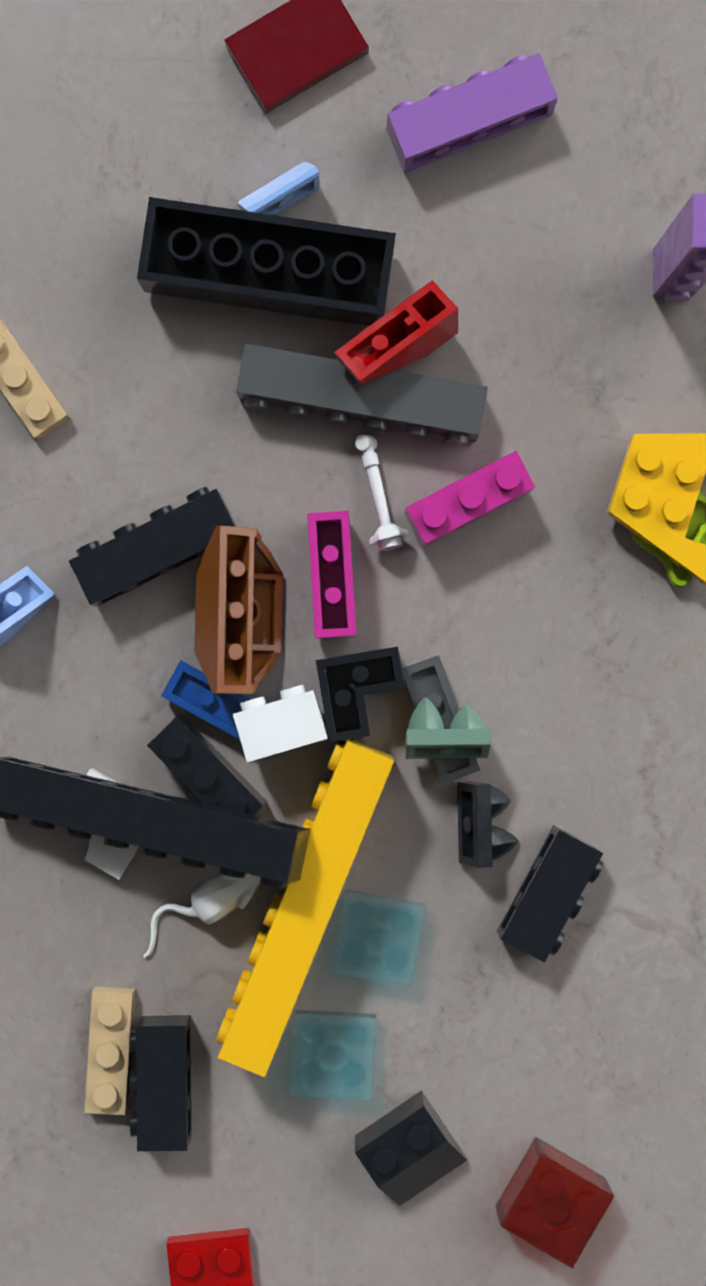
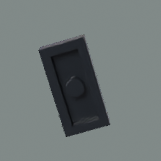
M473 781L457 782L459 863L476 868L493 867L492 860L504 856L519 842L507 830L492 826V819L500 815L511 801L504 792L491 786V784Z

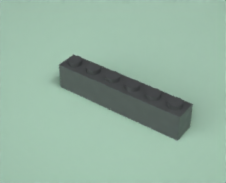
M245 343L236 392L239 399L245 401L244 405L252 409L268 410L269 405L285 408L284 413L296 417H308L309 412L325 415V421L335 424L346 425L350 419L365 422L364 427L370 430L387 432L390 426L405 429L404 434L410 437L427 439L429 434L445 436L444 442L467 446L469 441L476 442L479 437L488 387L397 370L360 385L339 360Z

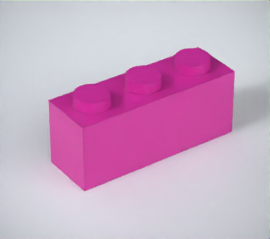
M516 450L407 506L404 513L422 548L529 494L535 488V485Z
M349 511L307 513L315 639L356 637Z

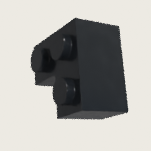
M398 647L316 660L329 743L370 736L364 694L405 688Z

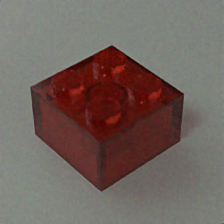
M535 1137L495 1208L501 1227L573 1269L615 1196L604 1176Z

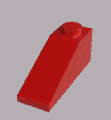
M432 280L334 352L335 357L356 381L362 385L428 356L458 334L459 308Z

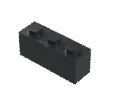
M184 715L176 716L147 745L202 803L254 815L264 806L266 800Z
M553 825L497 929L500 939L544 963L549 954L555 955L563 943L565 934L561 931L568 918L574 919L583 905L584 897L581 894L588 882L593 883L602 870L603 861L600 859L603 853L596 847Z
M190 1015L142 1016L136 1025V1029H131L129 1036L130 1054H136V1070H131L130 1095L137 1096V1111H132L130 1117L131 1137H137V1151H187L192 1137Z

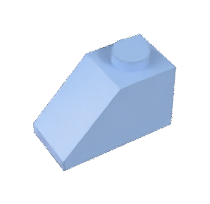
M28 566L0 584V647L13 639L55 596V593Z

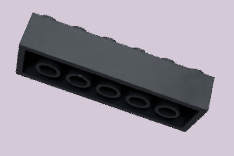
M149 197L137 280L146 293L370 326L385 315L396 233Z

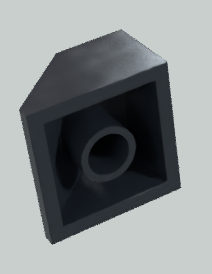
M422 1090L355 1135V1154L377 1187L400 1206L467 1161V1157Z

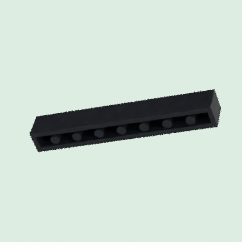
M11 756L0 757V818L18 820L19 816L30 818L31 826L43 829H54L55 825L66 827V834L77 838L90 839L92 834L105 837L104 844L112 847L129 848V844L143 847L142 854L151 857L167 858V854L181 857V864L190 867L205 868L206 863L221 867L219 873L234 878H245V874L260 877V884L273 888H285V884L298 881L301 878L311 829Z

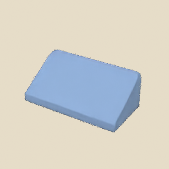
M303 162L238 202L239 207L242 211L276 215L319 189V171L316 166Z

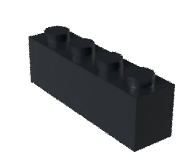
M208 487L198 489L186 496L187 503L175 509L172 508V505H167L152 512L149 515L151 518L149 522L138 527L135 523L127 524L113 532L114 539L100 545L99 541H93L77 549L78 556L69 560V563L89 604L96 607L103 605L203 556L216 526L237 527L218 489L216 488L212 491H209Z

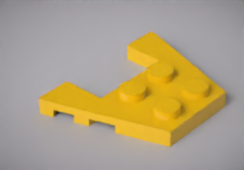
M706 433L633 434L630 438L606 514L647 544H652L667 555L669 560L680 568L686 569L706 586V545L685 537L706 473Z

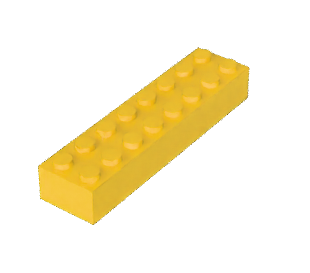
M354 739L346 740L344 745L336 743L327 766L328 769L333 770L330 781L328 783L321 780L311 805L312 808L317 809L314 820L305 818L302 826L311 830L301 878L298 881L285 884L282 896L276 893L273 896L263 922L264 925L269 926L268 932L266 934L259 931L247 961L248 964L253 965L252 971L243 970L231 1000L232 1003L237 1005V1008L234 1009L228 1006L215 1042L222 1044L217 1058L262 1077L266 1076L394 763L391 754Z

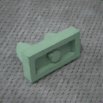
M424 697L418 703L410 718L409 727L406 730V759L488 758L491 729L485 728L480 715L469 705H464L456 713L451 722L450 729H444L443 720L434 704L427 697Z

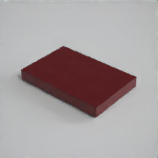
M290 0L224 39L226 48L266 114L369 53L368 44L341 0Z

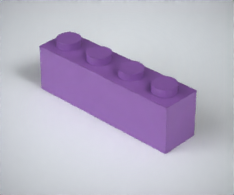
M540 53L528 58L526 55H520L509 60L501 69L490 73L488 70L479 71L470 76L463 84L453 88L451 85H444L432 91L429 97L415 103L413 100H406L397 104L391 112L387 113L386 130L404 173H407L551 116L558 97Z
M693 193L653 248V296H665V301L668 302L687 301L706 283V194Z

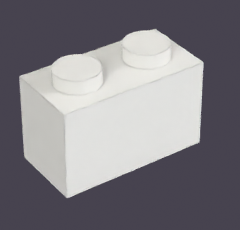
M303 684L280 691L282 699L266 704L264 696L240 703L242 711L234 713L233 717L247 762L328 739L314 690L306 692Z

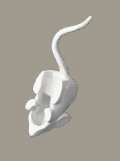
M245 874V878H234L225 875L214 877L202 883L192 892L191 907L177 904L161 906L151 918L150 944L147 952L144 954V959L148 958L155 948L158 921L163 913L174 911L184 916L199 917L204 923L212 924L226 917L238 907L243 910L260 886V877Z

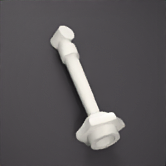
M361 434L356 438L355 445L363 453V466L367 470L381 523L374 536L370 537L369 543L370 545H379L380 551L393 550L403 546L402 539L409 536V532L407 529H402L390 521L378 468L380 463L378 455L374 451L377 447V440L374 436Z

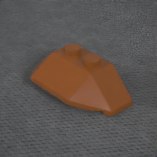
M216 526L196 569L194 652L212 693L253 694L259 686L258 683L268 673L281 654L283 572L270 550L261 540L262 537L257 528Z

